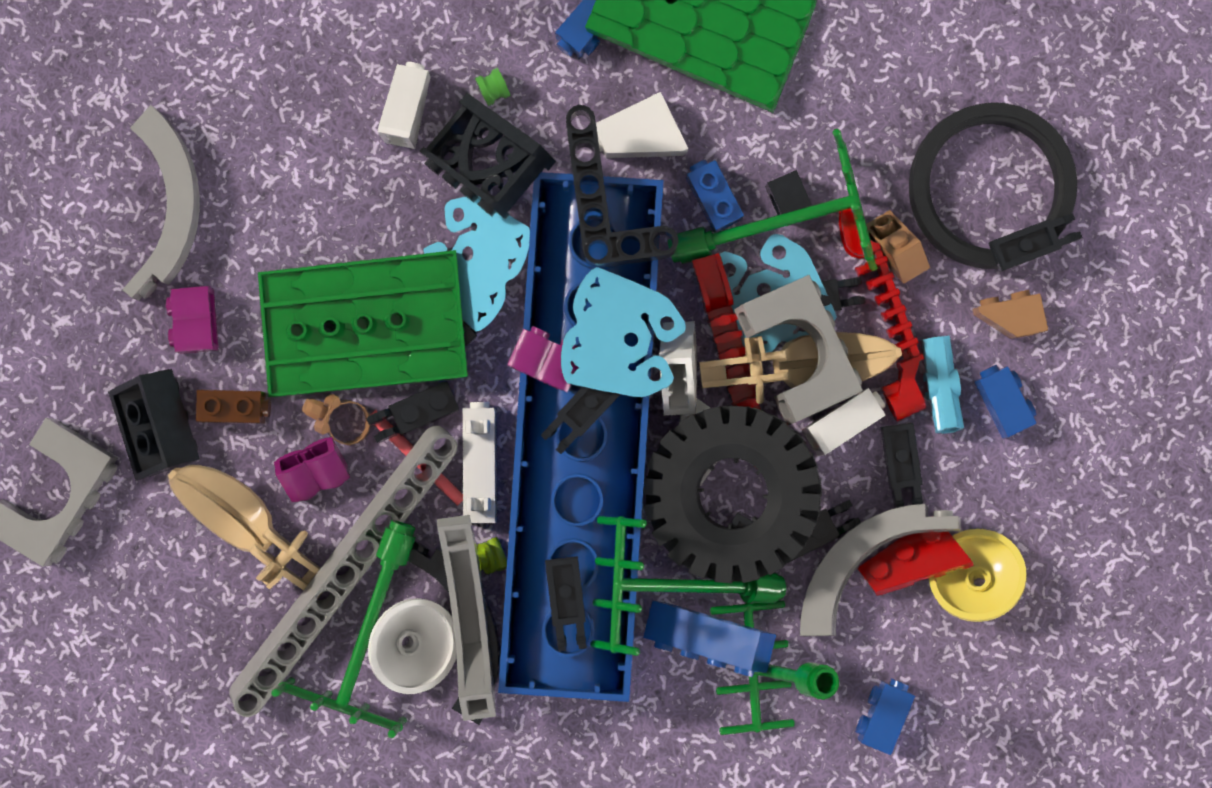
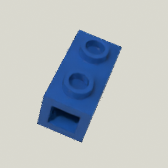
M583 0L555 32L556 39L559 41L556 44L557 47L569 57L574 54L580 59L584 53L589 56L600 43L598 36L587 32L585 28L596 0Z
M705 159L689 168L691 172L687 174L686 180L714 233L743 219L744 214L716 160L707 163Z
M996 364L979 372L982 378L974 383L1002 438H1008L1037 424L1034 416L1037 415L1036 410L1028 398L1024 399L1019 389L1022 387L1021 380L1014 370L1010 371L1008 366L999 369Z
M891 679L890 684L881 681L879 687L874 685L868 698V703L872 704L867 716L862 715L855 731L859 734L858 740L862 744L891 756L915 699V695L908 692L909 685L895 679Z

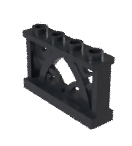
M466 93L459 101L462 105L427 148L423 146L419 152L427 158L424 164L436 175L439 176L443 172L442 178L455 189L459 185L462 186L459 191L474 203L479 199L480 202L477 205L488 215L493 217L497 213L506 220L509 216L507 212L544 168L549 171L556 163V160L541 144ZM489 130L488 135L483 139L482 134ZM502 138L496 149L498 165L473 171L474 147H488ZM455 143H461L460 146H454ZM513 148L512 153L509 154V155H506L507 158H508V160L505 161V157H504L505 152H506L508 149ZM448 152L454 153L450 160H444V156ZM459 166L460 174L454 168ZM507 176L508 182L504 185L502 178ZM482 184L481 190L475 185ZM498 185L500 191L496 196H492L491 189Z

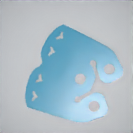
M461 197L447 202L445 205V220L447 228L454 233L470 227L472 223L477 225L476 231L471 230L460 235L452 251L456 250L462 319L477 332L487 327L497 316L505 301L506 282L515 278L521 271L529 250L530 228L510 215L506 220L497 213L491 217L477 205L480 202L479 199L473 203L467 197ZM456 208H461L464 212V218L460 222L455 221L453 218V212ZM523 235V238L521 239V247L519 248V244L516 241V239ZM436 242L425 247L423 251L424 254L447 251V247L442 242ZM468 246L473 250V257L469 261L465 260L462 255L463 249ZM516 258V261L512 263L511 269H509L508 259ZM497 292V296L494 298V304H492L490 295H493ZM478 313H486V316L481 317V320L478 322Z
M771 235L761 249L760 256L765 264L782 271L788 270L790 276L784 278L783 275L767 269L749 275L741 287L739 295L733 294V288L738 286L747 270V263L744 258L726 251L720 253L723 265L732 263L736 267L735 274L727 277L734 305H732L733 312L740 305L760 297L757 293V286L759 284L767 283L771 291L807 275H810L811 280L818 284L821 294L828 296L805 249L783 235ZM780 245L786 249L784 258L776 259L773 257L772 250L775 246ZM832 304L824 306L825 310L832 314L835 321L837 316ZM736 320L738 329L742 330L743 336H741L743 346H745L744 338L746 336L739 321ZM781 324L752 337L762 336L763 341H767V344H764L765 353L772 352L781 341L789 342L809 334L806 331H798L796 334H793L797 326Z
M596 267L592 269L581 282L574 298L573 311L577 324L566 333L563 340L561 369L565 381L568 384L632 397H646L667 388L672 384L674 377L667 361L663 357L653 356L638 365L635 371L629 370L628 366L630 363H635L647 355L651 334L645 321L641 319L642 313L649 315L648 320L657 338L663 342H671L685 332L686 324L673 303L659 292L602 268ZM596 277H598V282L600 286L590 288V286L593 283H595ZM587 298L592 306L584 311L583 309L586 306L585 299ZM663 317H670L674 321V327L671 330H664L661 327L660 321ZM627 333L636 334L638 337L637 345L633 347L628 346L624 341L625 335ZM576 337H578L581 347L572 349L576 344ZM571 361H573L574 364L579 367V369H577L574 372V374H571L573 369L570 363ZM656 367L661 371L662 377L659 381L649 379L648 370L650 368Z

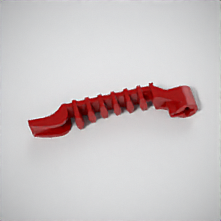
M851 208L839 211V230L843 248L851 257L864 258ZM871 241L879 276L866 281V285L869 291L883 286L885 292L875 296L874 299L878 306L889 302L891 308L881 312V316L884 322L895 318L897 324L886 329V332L890 339L901 335L903 340L895 344L901 348L904 359L896 364L899 370L898 380L881 387L891 414L898 422L926 409L925 400L915 380L919 362L925 358L918 350L917 344L919 342L917 337H914L911 329L913 325L911 321L907 320L905 314L907 309L900 301V291L895 287L893 272L889 271L887 265L888 258L886 255H883L880 244ZM867 262L855 267L858 277L871 272Z
M720 253L692 260L704 311L709 319L707 322L711 326L712 339L717 347L718 359L745 357V346H743L741 340L743 334L742 330L738 329L736 323L738 318L732 309V305H734L733 296ZM749 363L725 366L727 379L751 377ZM746 383L727 386V391L730 393L732 400L731 405L761 410L760 404L756 402V384L748 385Z

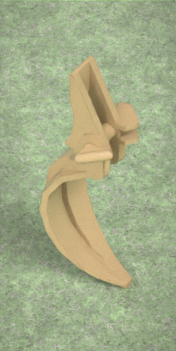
M836 332L838 338L844 341L848 349L847 358L852 368L858 371L861 381L881 374L902 356L901 348L886 339L861 333ZM805 335L785 343L780 351L765 353L762 336L744 338L745 357L699 362L702 389L746 383L748 385L756 384V402L762 404L764 402L763 383L784 381L790 388H794L806 382L813 375L817 367L818 351L813 338L810 335ZM773 360L774 374L764 375L762 361ZM749 363L751 377L727 379L726 365Z
M202 465L176 467L168 474L170 488L174 495L198 521L225 542L242 551L250 552L266 565L257 575L256 579L258 581L261 580L268 589H271L282 577H285L304 590L320 570L318 565L298 550L307 538V531H301L290 543L273 528L272 516L263 500L233 476L215 468ZM273 543L282 550L277 557L266 552ZM292 558L309 569L302 579L286 567Z

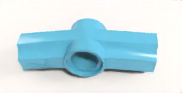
M950 336L922 339L926 371L923 375V381H927L928 392H925V396L931 403L935 432L947 434L963 430L964 424L959 401L961 385L958 371L954 369Z

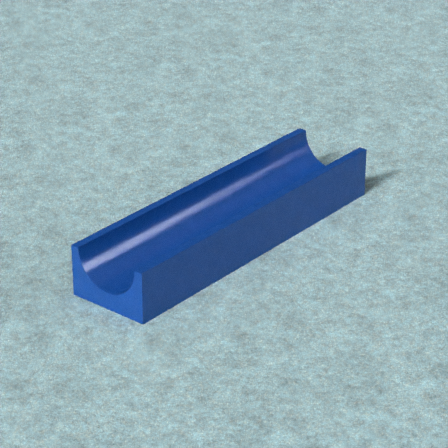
M541 172L533 182L523 329L530 331L532 326L537 327L550 334L548 340L560 345L566 333L577 324L573 311L576 292L585 276L595 267L590 266L585 261L573 174ZM603 176L611 233L661 226L664 180ZM587 179L580 185V189L585 194H593L599 188L597 182L592 179ZM592 211L585 216L584 220L587 225L596 227L602 223L603 217L600 213ZM660 235L654 239V245L657 249H659ZM633 239L625 240L621 245L622 251L628 255H634L640 250L639 243ZM599 243L593 244L589 249V255L594 259H602L608 252L607 248ZM658 260L602 268L656 291ZM596 277L595 283H593L590 286V288L600 286L598 282V277ZM587 298L585 299L586 306L583 309L584 311L592 306ZM646 313L641 314V319L645 321L651 334L647 355L635 363L629 364L628 368L631 371H635L638 365L652 357L654 330L648 320L649 315ZM627 333L624 341L628 346L633 347L637 345L638 337L634 333ZM576 337L575 345L581 347L579 338ZM651 368L648 370V377H649L650 380H651ZM520 372L498 693L629 702L632 655L618 652L612 653L608 650L593 648L590 645L593 639L610 642L612 609L594 606L592 602L595 598L612 600L614 567L596 565L595 559L597 557L614 559L616 526L598 524L597 518L599 516H624L625 518L641 519L649 396L632 397L621 394L581 437L578 436L560 454L555 449L561 440L566 438L573 430L563 422L551 438L545 440L541 434L558 417L557 413L582 386L571 384L566 393ZM626 526L624 560L639 562L641 528ZM578 556L586 618L584 629L587 648L579 649L576 641V624L563 625L564 635H566L567 639L566 651L559 652L556 627L552 623L545 560ZM624 569L623 578H638V570ZM623 591L622 602L636 604L637 592ZM621 612V645L633 647L634 612Z

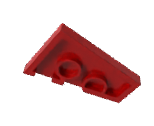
M924 532L901 537L857 569L876 596H880L912 586L915 582L930 577L938 578L944 576L946 572L959 568L967 569L973 567L974 564L949 532Z

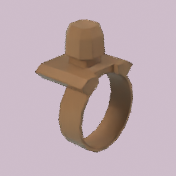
M330 393L326 396L324 402L311 398L306 399L303 405V413L316 420L314 424L315 431L322 435L328 433L330 437L340 444H357L369 432L370 425L366 419L369 413L365 407L355 401H340L338 396ZM353 403L358 405L364 412L366 420L365 429L354 440L347 442L338 441L330 432L329 417L333 410L340 405Z

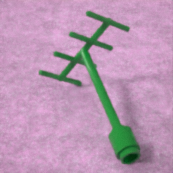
M834 129L833 136L837 144L849 196L712 233V231L706 232L704 226L677 233L678 246L675 253L671 256L673 262L690 263L692 260L712 255L711 250L716 249V245L852 208L864 258L867 260L870 270L875 271L877 264L874 259L850 157L841 131ZM668 239L669 249L672 247L671 239Z
M599 516L597 518L598 524L616 526L614 559L603 557L595 559L596 565L614 567L612 600L595 598L592 602L594 606L612 609L610 642L593 639L590 642L593 648L634 656L640 654L639 648L620 644L621 612L640 613L642 611L641 605L622 602L623 591L738 593L746 603L763 604L776 603L782 600L786 594L785 579L775 572L771 575L768 574L760 577L759 580L745 583L742 581L721 583L715 582V580L623 578L624 569L640 571L644 569L643 562L624 560L626 526L644 528L647 523L643 519L625 518L624 516Z
M391 520L390 525L385 527L376 553V557L381 559L380 565H382L337 699H331L333 693L330 690L320 695L293 685L295 683L293 677L280 682L278 687L272 690L271 694L273 697H278L283 692L313 702L310 705V709L316 711L321 706H325L350 715V724H356L361 719L390 729L388 732L389 738H394L398 732L403 730V726L407 722V718L404 716L400 717L396 722L368 712L370 706L367 703H364L360 708L348 704L368 649L371 632L378 620L394 570H398L399 566L407 565L416 539L414 535L416 528L414 526L397 520Z
M780 600L772 604L744 603L716 606L710 608L711 615L743 612L744 625L754 628L753 611L785 608V601ZM775 641L773 649L787 648L788 641ZM812 662L802 664L797 670L769 664L767 673L754 672L753 677L748 676L749 684L717 687V695L750 692L752 724L720 727L719 733L720 735L745 732L758 733L763 730L794 727L795 722L793 719L761 723L759 691L791 687L792 683H795L796 689L802 695L825 700L831 698L838 690L839 678L836 671L828 665ZM758 675L778 679L779 681L758 683Z

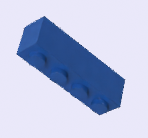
M652 600L643 638L655 641V648L672 652L673 647L681 649V656L699 660L701 655L708 658L707 664L720 668H726V664L735 666V673L753 677L754 672L767 673L776 634L674 604Z

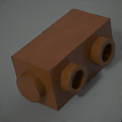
M197 390L196 422L265 424V417H270L271 400L266 398V392Z

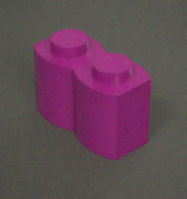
M210 286L171 289L170 297L166 299L167 314L173 318V328L168 330L170 347H174L175 352L179 354L218 351L214 289Z
M532 326L530 331L523 329L507 366L567 393L571 384L565 381L561 369L563 340L559 345L548 340L550 334L537 327ZM571 361L570 363L573 367L571 374H574L579 367Z
M332 437L318 440L303 450L290 452L274 462L275 474L291 502L307 501L313 498L320 490L340 487L350 478L348 465Z

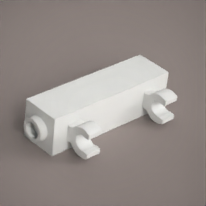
M470 402V408H463V516L470 515L471 523H497L496 409L489 408V402Z

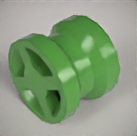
M498 67L493 69L491 74L486 77L480 75L475 78L488 107L493 105L496 99L501 97L506 99L511 96Z

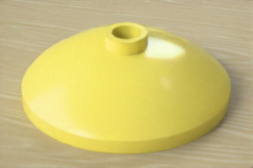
M970 529L952 535L973 561L974 566L946 572V575L938 578H929L932 593L939 605L951 615L971 622L993 620L1009 612L1020 600L1026 585V566L1019 549L1008 538L991 530ZM977 578L985 580L982 586L973 584Z

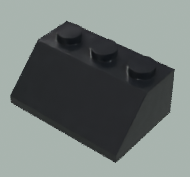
M172 369L139 375L108 391L135 481L173 470L176 467L188 465L200 459L198 446L188 423V413L184 409L179 394V384L174 377Z

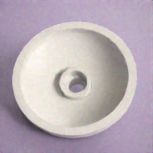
M422 598L407 599L386 610L376 622L368 644L369 663L377 679L389 689L402 694L425 692L439 684L448 675L456 660L453 619L450 613L441 605ZM408 636L409 642L402 646V640Z

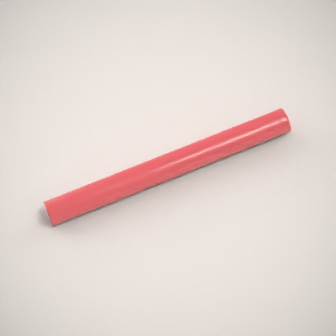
M375 410L374 412H372V413L370 414V416L373 415L374 413H377L378 411ZM386 419L374 425L380 431L394 427ZM400 434L389 439L405 456L413 448V445ZM420 464L417 467L423 472L426 469V464ZM441 473L434 484L458 506L463 501V493Z

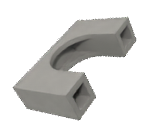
M810 275L748 301L734 309L746 338H750L777 325L791 324L804 329L816 344L818 363L813 375L806 382L774 396L787 425L798 422L863 392L860 386L862 384L861 377L858 371L852 368L847 358L848 349L844 341L838 338L834 329L835 322L833 316L828 310H825L820 299V288L815 281L811 280Z
M45 418L29 445L59 463L67 472L71 484V493L66 506L56 516L47 520H41L32 517L5 499H0V541L42 567L51 566L53 563L57 564L63 558L67 551L64 544L70 535L74 537L84 523L81 519L87 508L91 510L98 502L101 494L97 491L104 481L106 483L109 482L116 473L117 466L114 464L118 457L53 418Z

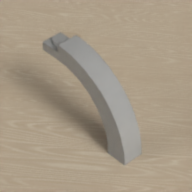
M152 105L145 110L130 129L144 141L158 162L166 188L167 210L163 231L156 248L142 268L122 289L131 298L138 301L142 297L144 299L148 298L156 290L157 284L155 282L158 279L170 285L179 273L194 243L200 213L198 178L189 151L171 123Z
M926 504L908 505L875 515L850 530L830 549L812 577L803 602L800 636H836V617L842 592L855 569L876 549L894 539L915 533L961 531V518L953 516V511L951 510L933 511V517H928V506Z
M470 515L437 519V529L451 603L458 672V697L463 721L496 717L487 613L476 539L472 530Z

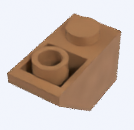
M891 210L866 224L869 237L873 242L880 244L883 255H886L888 258L887 265L903 284L930 268L921 241Z
M1029 290L1010 294L1011 300L1002 302L999 301L998 296L980 300L981 306L972 309L974 316L1010 339L1048 331L1040 293L1030 295Z

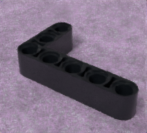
M585 105L573 106L566 115V128L585 261L592 267L603 268L670 258L677 249L678 236L668 226L611 233L595 115ZM579 115L587 117L590 121L588 127L582 130L574 128L571 123ZM583 147L590 148L594 152V157L590 161L582 162L576 157L577 151ZM587 179L596 181L599 186L598 190L593 194L583 193L580 189L583 181ZM596 211L602 215L603 221L599 226L591 227L585 223V216L589 212ZM659 235H666L671 239L672 247L665 251L659 250L654 245V239ZM633 239L637 241L640 250L634 255L624 253L621 245L625 240ZM599 243L607 248L608 252L604 258L594 259L589 255V249L593 244Z

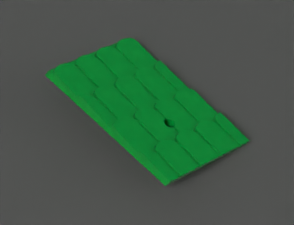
M596 0L585 28L591 34L774 113L808 28L817 0Z
M456 250L257 273L268 398L468 377ZM324 323H331L334 326V331L331 333L325 331Z

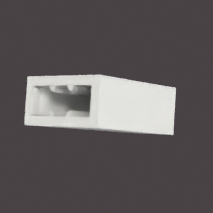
M406 62V66L397 64L378 127V133L384 143L411 149L416 148L431 78L428 70H424L425 66L414 62Z
M661 92L596 123L600 152L603 151L606 158L683 156L688 152L685 140Z
M695 321L685 322L686 329L683 334L671 342L661 341L659 356L667 361L674 377L672 384L662 389L664 415L696 414L697 344ZM674 322L663 323L664 330H671L674 327Z
M868 388L801 430L816 454L823 456L884 417L885 413L882 409L886 406L880 395L876 391L872 393Z

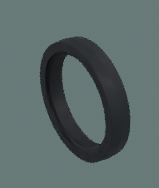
M997 102L966 107L952 113L935 125L921 142L913 159L909 176L910 205L915 220L925 237L935 248L956 262L983 269H998L991 249L971 245L955 236L940 220L931 199L930 174L932 165L941 147L953 135L973 126L995 124L1018 130L1033 140L1046 156L1054 179V199L1046 220L1051 219L1052 221L1071 214L1077 197V174L1074 160L1067 144L1057 130L1041 116L1028 109ZM1066 225L1054 228L1057 237L1060 236Z

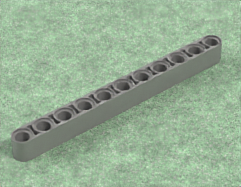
M432 426L423 433L229 689V695L236 713L240 716L252 717L263 708L272 696V690L278 687L279 683L289 674L375 561L385 527L390 525L391 520L404 523L455 456L458 446L457 442L445 428ZM446 438L444 446L434 449V444L438 439ZM426 464L425 471L421 474H414V470L418 465ZM407 489V493L402 499L395 500V495L399 490ZM388 515L387 520L383 524H375L379 516ZM363 540L369 541L364 549L356 550L359 542ZM349 566V570L345 574L336 575L340 567ZM325 591L330 592L329 596L326 599L317 600V597L320 593ZM304 617L311 618L306 625H297L300 619ZM292 643L287 650H278L282 644ZM263 669H272V671L268 675L259 676V673ZM252 694L249 700L239 701L243 695Z

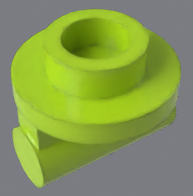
M498 537L477 545L480 570H484L486 574H491L507 569V558Z

